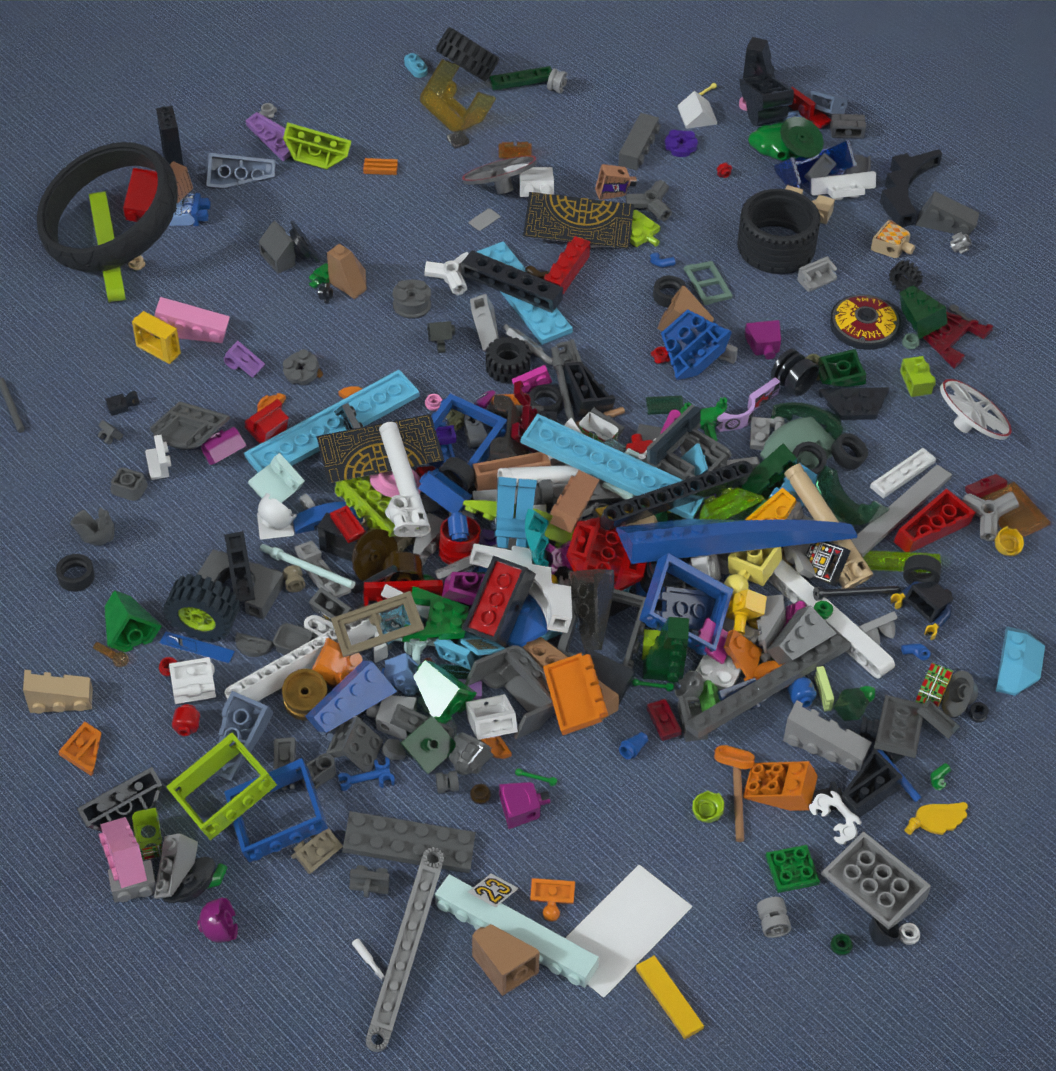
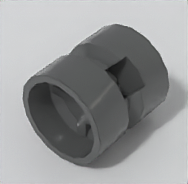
M551 479L540 480L536 484L534 505H537L538 502L542 505L553 504Z

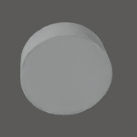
M307 494L300 497V503L305 510L315 507L314 502Z

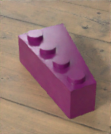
M451 572L445 579L442 597L472 605L485 574Z

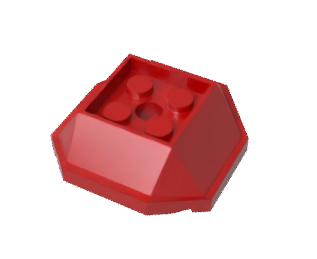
M600 517L591 518L586 521H577L566 557L578 581L583 580L623 591L642 580L647 562L631 564L616 528L613 530L602 528Z

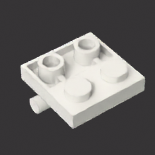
M210 657L169 664L175 704L216 698Z

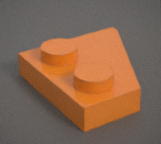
M736 630L728 631L723 647L724 650L732 658L737 669L741 668L746 676L744 681L754 678V671L758 666L763 649Z
M84 721L59 750V755L92 776L100 745L101 732Z

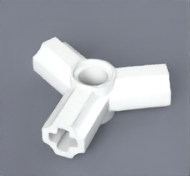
M463 253L454 261H447L445 264L427 261L425 276L443 278L449 284L453 294L457 296L462 295L467 290V285L461 275V262L469 253Z

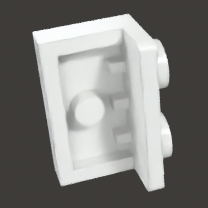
M161 435L154 436L156 448L145 451L151 480L170 477L168 467L171 466L170 456L165 455V453H168L167 442L162 441Z

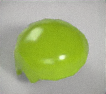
M707 790L697 795L693 800L692 812L701 822L712 823L719 820L724 813L725 803L721 794Z

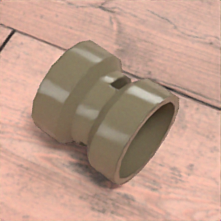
M291 565L283 570L286 589L289 592H299L305 587L300 566Z

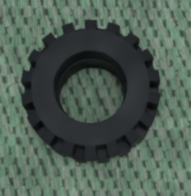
M503 336L489 343V347L486 348V372L489 373L491 378L494 377L495 381L499 380L500 383L508 382V384H512L513 378L529 372L531 351L528 344H525V341H520L517 337L512 338V336H508V338H505Z

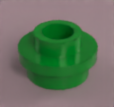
M818 601L815 603L814 609L824 620L833 614V606L829 602Z

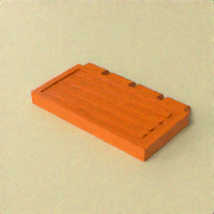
M582 653L543 666L562 735L602 722L601 718L608 716L590 654L582 656Z

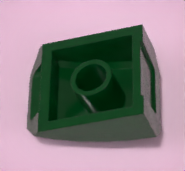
M856 349L819 358L817 366L819 367V377L822 384L830 386H859L866 384V372L863 370Z

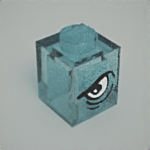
M404 605L380 613L381 623L388 632L403 628L405 624L410 625Z

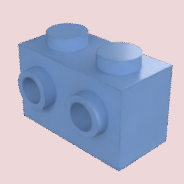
M407 653L385 660L384 676L397 690L401 691L405 696L420 692L413 677L419 665Z

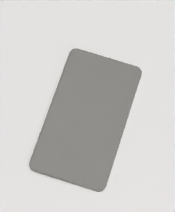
M488 208L468 223L481 231L501 216Z

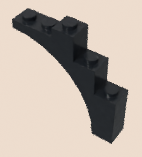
M940 149L912 157L908 153L892 157L890 167L892 172L887 173L885 183L887 189L882 190L880 204L893 222L902 228L913 225L916 211L910 202L908 189L919 175L929 169L940 166L942 158Z

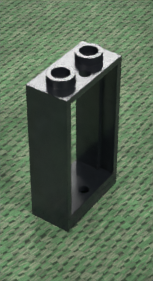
M173 106L156 108L163 157L169 164L174 161L183 165L178 125Z

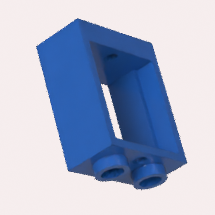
M437 469L428 471L419 480L421 485L418 489L450 513L461 512L465 508L462 505L463 501L472 498L470 493Z

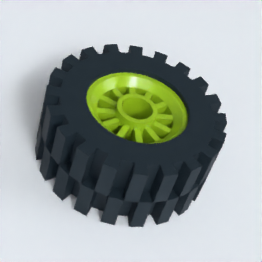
M187 574L186 578L181 576L179 580L175 581L164 604L163 613L166 614V620H171L170 625L172 627L177 626V631L180 633L186 632L188 637L192 638V636H195L199 641H202L203 638L207 642H212L213 639L216 642L220 641L221 638L225 639L229 635L240 610V602L236 599L235 593H229V587H222V582L218 580L213 582L211 581L212 578L208 576L206 579L202 578V575L196 574L195 577L192 574Z

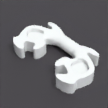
M831 791L833 798L826 794H818L813 803L809 805L811 813L818 815V809L823 811L821 816L825 817L831 812V805L836 807L845 817L846 824L839 823L834 827V831L839 830L841 835L840 837L835 836V841L845 845L847 841L855 839L858 834L855 822L861 825L860 818L846 807L837 792Z

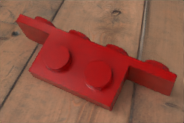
M791 87L794 90L793 103L788 105L794 111L798 110L801 116L814 123L820 129L831 123L829 117L815 109L816 103L794 87Z

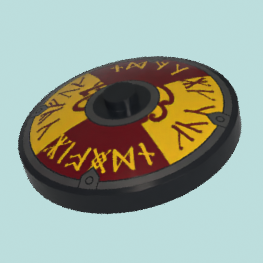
M859 294L843 298L835 304L830 315V327L834 335L846 345L863 350H875L888 346L897 338L901 326L900 315L894 306L884 299L872 295Z

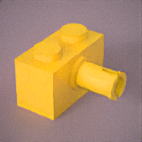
M749 589L733 594L726 613V618L734 620L733 629L741 635H745L746 621L765 614L767 596Z

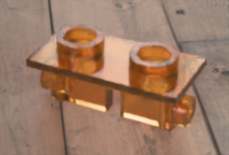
M528 141L517 142V146H514V142L499 143V158L532 156V143H528Z

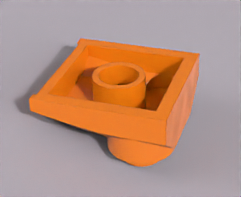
M326 638V642L311 670L318 672L323 676L326 684L335 688L362 662V656L358 652L343 657L339 643Z

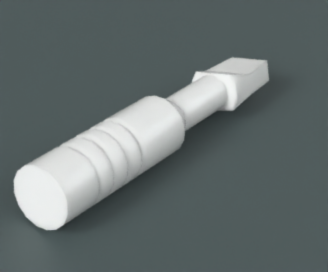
M355 939L352 945L383 981L385 976L373 961L372 955L360 939Z

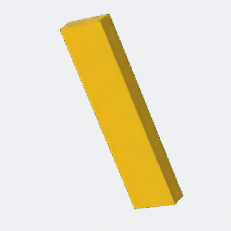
M655 955L636 965L637 972L684 1039L704 1029L703 1023Z

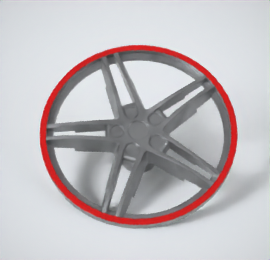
M518 156L495 161L469 171L462 177L464 184L468 185L494 181L497 194L507 193L513 190L510 177L534 167L537 164V159L535 156Z

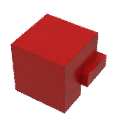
M276 399L246 419L244 428L261 444L287 430L289 417L281 410L282 403L280 400Z

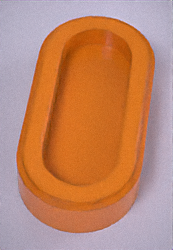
M721 745L715 749L714 758L720 763L740 769H750L754 766L755 756L751 752L728 745Z

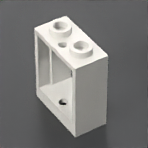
M505 694L465 702L468 722L478 740L518 732L515 711Z

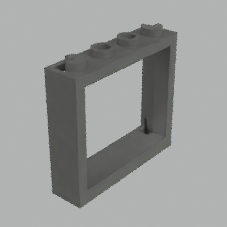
M579 580L572 601V620L568 632H562L557 649L567 657L576 655L569 653L568 650L587 593L640 608L623 662L624 666L633 669L634 661L632 657L639 650L640 642L637 641L639 635H643L646 625L639 620L646 597Z

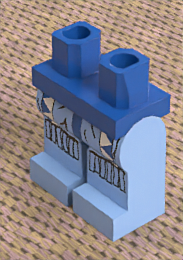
M200 193L187 194L177 203L175 214H173L174 216L169 226H189L192 224L193 226H199V221H208V210L211 207L210 198H201Z

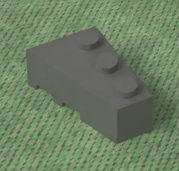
M934 191L919 211L915 226L953 234L962 232L963 235L967 234L969 236L977 225L979 212Z

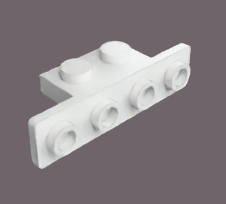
M874 171L811 179L812 195L829 194L835 200H841L843 197L858 198L859 195H865V189L876 187V172Z

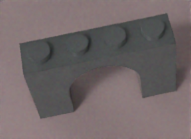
M213 549L198 574L202 575L204 579L208 576L212 578L211 581L216 582L218 580L222 584L231 579L227 553ZM249 562L252 582L254 583L255 600L244 602L246 614L264 620L284 587L283 573L258 563Z

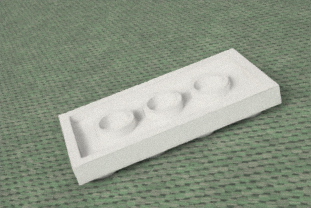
M725 617L722 629L728 632L733 630L734 620ZM746 626L745 635L743 636L756 645L758 634H761V631L758 632V630ZM709 655L703 656L696 669L702 675L704 682L711 680L718 690L735 685L742 672L741 668L737 669L732 658L728 655L723 664H720Z

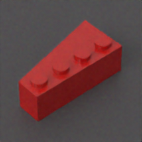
M946 488L899 529L893 542L909 554L968 526L976 512Z

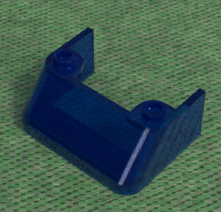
M846 140L836 146L822 150L817 156L812 158H789L774 165V169L786 187L789 185L802 188L801 184L809 182L804 176L824 153L837 163L827 176L833 174L835 176L843 175L845 170L857 166L850 141Z

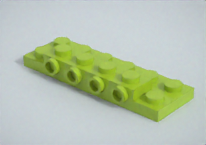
M370 475L335 482L336 495L338 497L342 496L345 499L346 505L353 507L356 510L357 516L367 521L370 529H384L389 532V537L396 536L393 531L395 524L385 514V510L392 498L375 490L370 483Z

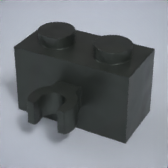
M451 321L427 323L428 340L437 341L438 353L446 352L444 340L452 339V335H455L454 324H451Z

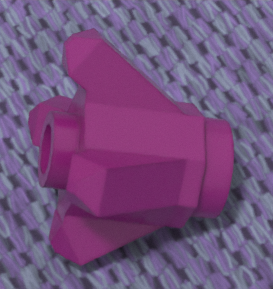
M567 541L560 547H554L550 543L546 546L545 550L547 551L549 561L548 567H551L552 575L560 566H565L572 570L566 557L570 541Z

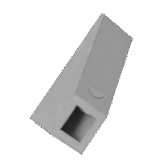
M487 294L470 299L481 346L483 351H486L489 343L494 342L496 338L499 339L494 306Z
M431 513L427 514L431 528L430 532L425 536L415 538L413 554L417 553L420 555L422 566L427 558L435 553L438 548L440 526L444 521Z
M783 595L767 596L765 614L760 616L761 619L757 620L758 632L762 631V634H758L759 646H763L764 654L768 653L766 650L779 635L786 623Z
M181 833L165 836L154 894L155 899L172 897L195 863L198 841Z

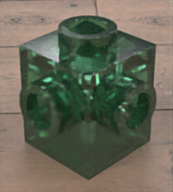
M859 688L844 689L833 707L844 721L859 720L870 702Z

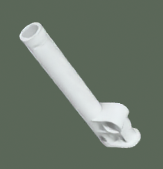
M395 422L384 423L379 431L400 494L392 497L385 510V514L395 524L393 531L396 536H425L430 532L431 528L398 426Z
M570 465L499 468L497 478H517L516 486L518 479L537 480V483L540 480L551 479L552 484L568 483L572 475L576 476L579 469Z

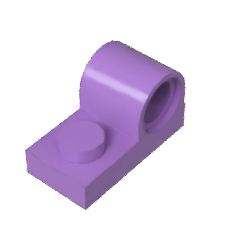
M239 341L224 356V362L229 368L236 370L240 367L252 378L265 365L263 361Z

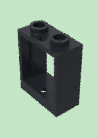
M326 512L318 524L320 550L352 562L353 549L356 543H348L347 540L335 536L336 534L344 537L331 519L330 513ZM362 525V527L364 528V530L367 532V531H368V527H365V526Z

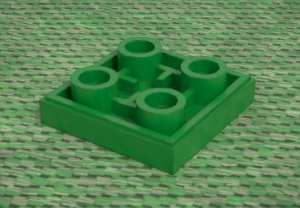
M807 845L766 852L765 857L778 893L819 885L820 880Z

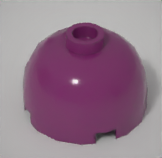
M218 898L208 902L201 910L197 922L198 929L212 942L223 943L234 940L237 937L238 925L237 923L233 925L232 919L236 914L230 901L227 898Z

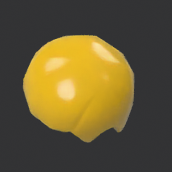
M1006 526L997 533L995 547L999 553L1005 556H1016L1022 551L1024 540L1017 529H1011Z

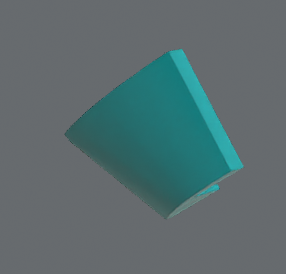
M528 509L525 519V533L534 565L547 567L549 562L543 557L546 551L545 548L549 543V538L544 535L549 521L535 510Z

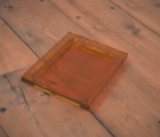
M1015 482L1008 484V487L981 498L985 501H993L1009 492H1013L1019 507L1000 516L998 524L1002 529L1006 526L1011 529H1017L1023 537L1051 524Z

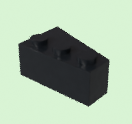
M582 362L564 363L563 371L569 398L577 417L586 416L594 407L602 413L613 410L616 398L613 394L609 395L606 392L605 386L602 383L599 384L594 379L595 376Z
M874 748L869 758L861 766L858 774L854 776L843 792L842 802L852 813L860 818L900 789L903 776Z

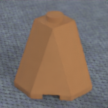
M341 244L327 252L329 283L353 299H356L367 290L366 270L352 251Z
M682 286L674 295L667 311L665 310L657 329L664 331L687 309L712 323L714 318L685 286Z

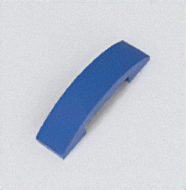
M346 502L322 504L296 514L297 517L293 520L295 534L314 531V526L320 523L326 512L331 513L346 506ZM349 507L357 520L362 522L363 518H359L356 510L353 507Z

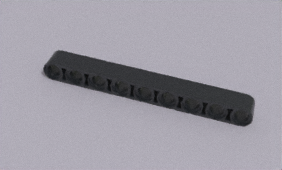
M744 460L609 505L603 511L600 525L605 530H613L616 527L624 526L743 485L752 473V465Z

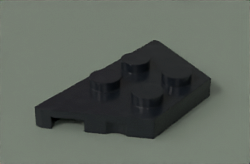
M889 388L819 389L820 398L824 397L828 402L827 406L835 412L839 420H875L883 406L885 397L888 395Z

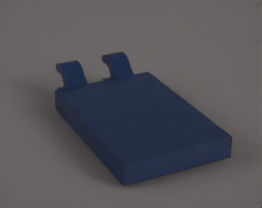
M666 586L662 588V592L660 591L657 600L662 601V611H654V613L665 619H668V617L689 618V630L699 631L702 629L706 619L711 618L716 599L699 590Z

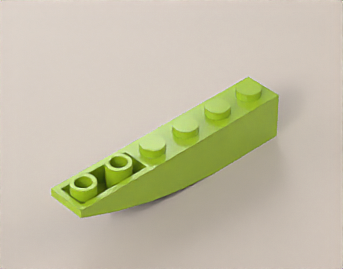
M464 500L462 503L463 506H466V511L474 514L476 511L481 512L484 518L494 521V518H496L497 501ZM514 504V515H513V518H515V508H516V504ZM533 508V510L549 521L544 535L549 540L556 542V547L562 546L567 541L571 542L574 529L572 533H569L551 524L552 515Z

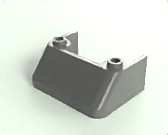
M510 646L474 662L465 682L467 686L481 680L490 688L504 686L526 709L527 713L524 714L517 728L518 732L514 735L515 739L540 729L555 713L544 670L522 647Z

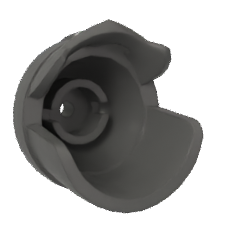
M102 507L98 511L99 518L95 520L86 510H81L70 522L71 526L85 543L101 546L108 541H112L114 538V523L109 512Z

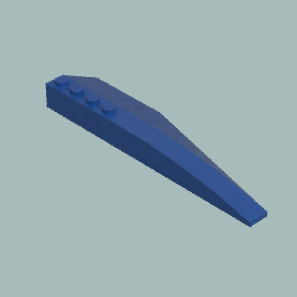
M683 519L616 527V531L631 564L658 561L659 558L667 553L679 559L854 539L858 536L851 524L815 520Z

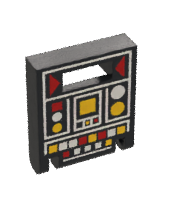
M830 542L810 544L805 556L809 559L816 573L812 578L836 587L851 551ZM836 555L838 556V558L832 570V573L830 574L828 573V571Z

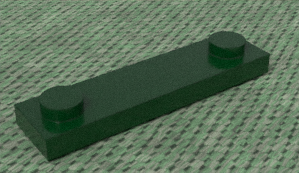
M550 66L492 75L489 77V82L493 91L548 82L552 69Z

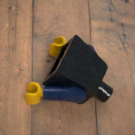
M915 581L902 590L901 594H893L891 596V604L897 601L895 609L902 607V600L904 599L927 621L934 623L933 625H928L924 633L926 635L927 632H933L930 640L935 639L937 629L941 628L951 616L952 593L949 589H943L934 581Z

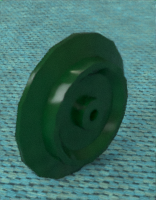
M796 116L787 118L783 122L780 130L781 139L793 154L803 158H812L822 151L824 145L823 135L814 123L803 117Z

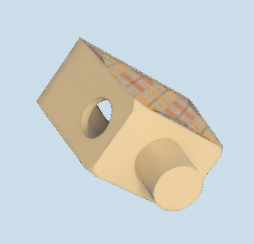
M888 220L873 237L871 250L898 258L902 252L911 255L915 245L909 243V231Z

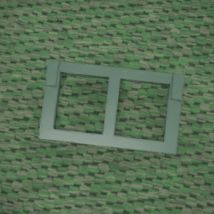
M713 261L686 265L684 267L685 273H687L704 305L732 299L733 295ZM710 268L715 278L697 282L692 272ZM719 283L724 294L706 297L701 287Z

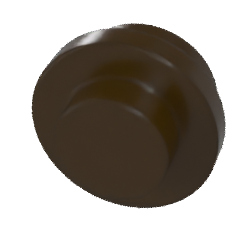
M476 784L470 791V798L476 804H485L491 798V791L485 784Z

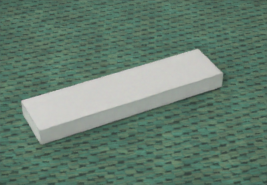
M922 448L872 482L870 488L884 499L936 462V458Z

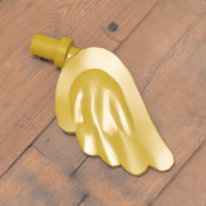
M965 802L921 806L917 810L915 818L912 817L909 820V824L904 830L907 834L911 835L915 829L921 827L930 833L943 835L946 831L955 830L956 826L962 823V820L967 817L966 810L968 805Z

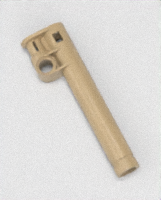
M799 463L789 468L784 474L790 480L792 487L814 520L839 523L807 473L804 472L801 464ZM851 539L829 541L851 551L838 581L842 589L854 588L874 575ZM835 555L833 562L836 563L838 556ZM831 564L828 573H832L835 564Z

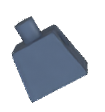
M811 92L810 99L816 103L815 109L831 114L845 113V109L848 106L847 98L831 93ZM822 99L827 100L826 104H822Z

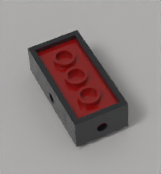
M493 555L462 630L478 638L506 647L536 573L527 567Z

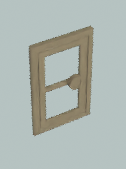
M411 591L331 618L343 657L424 630ZM404 605L411 625L383 634L380 627L382 618L378 613ZM371 616L369 619L370 623L376 626L379 636L351 645L345 625Z

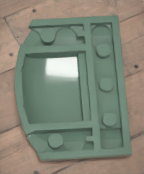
M813 417L798 418L776 429L766 440L760 456L766 459L783 443L793 452L798 444L810 441L820 445L826 452L827 459L832 456L831 446L835 440ZM803 451L798 455L799 463L808 469L817 468L819 460L816 455L808 451Z

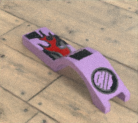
M774 378L750 394L747 407L749 410L745 413L731 415L724 412L717 417V420L723 423L718 425L716 430L723 432L742 429L751 423V418L754 416V410L779 394L780 381Z

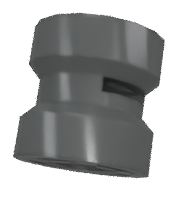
M456 770L450 771L448 774H443L442 772L435 773L438 794L449 790L452 792L459 791Z

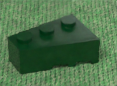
M913 285L899 292L901 310L907 320L910 321L913 330L916 331L918 339L948 324L946 307Z
M784 443L781 444L752 470L746 483L739 486V492L754 507L768 498L776 487L781 488L785 482L784 478L786 476L784 473L797 464V458Z

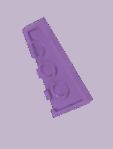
M258 112L246 120V126L282 161L291 156L283 140L284 127Z

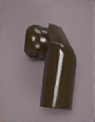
M527 266L525 268V272L538 278L544 279V276L549 274V271L540 272L534 266Z

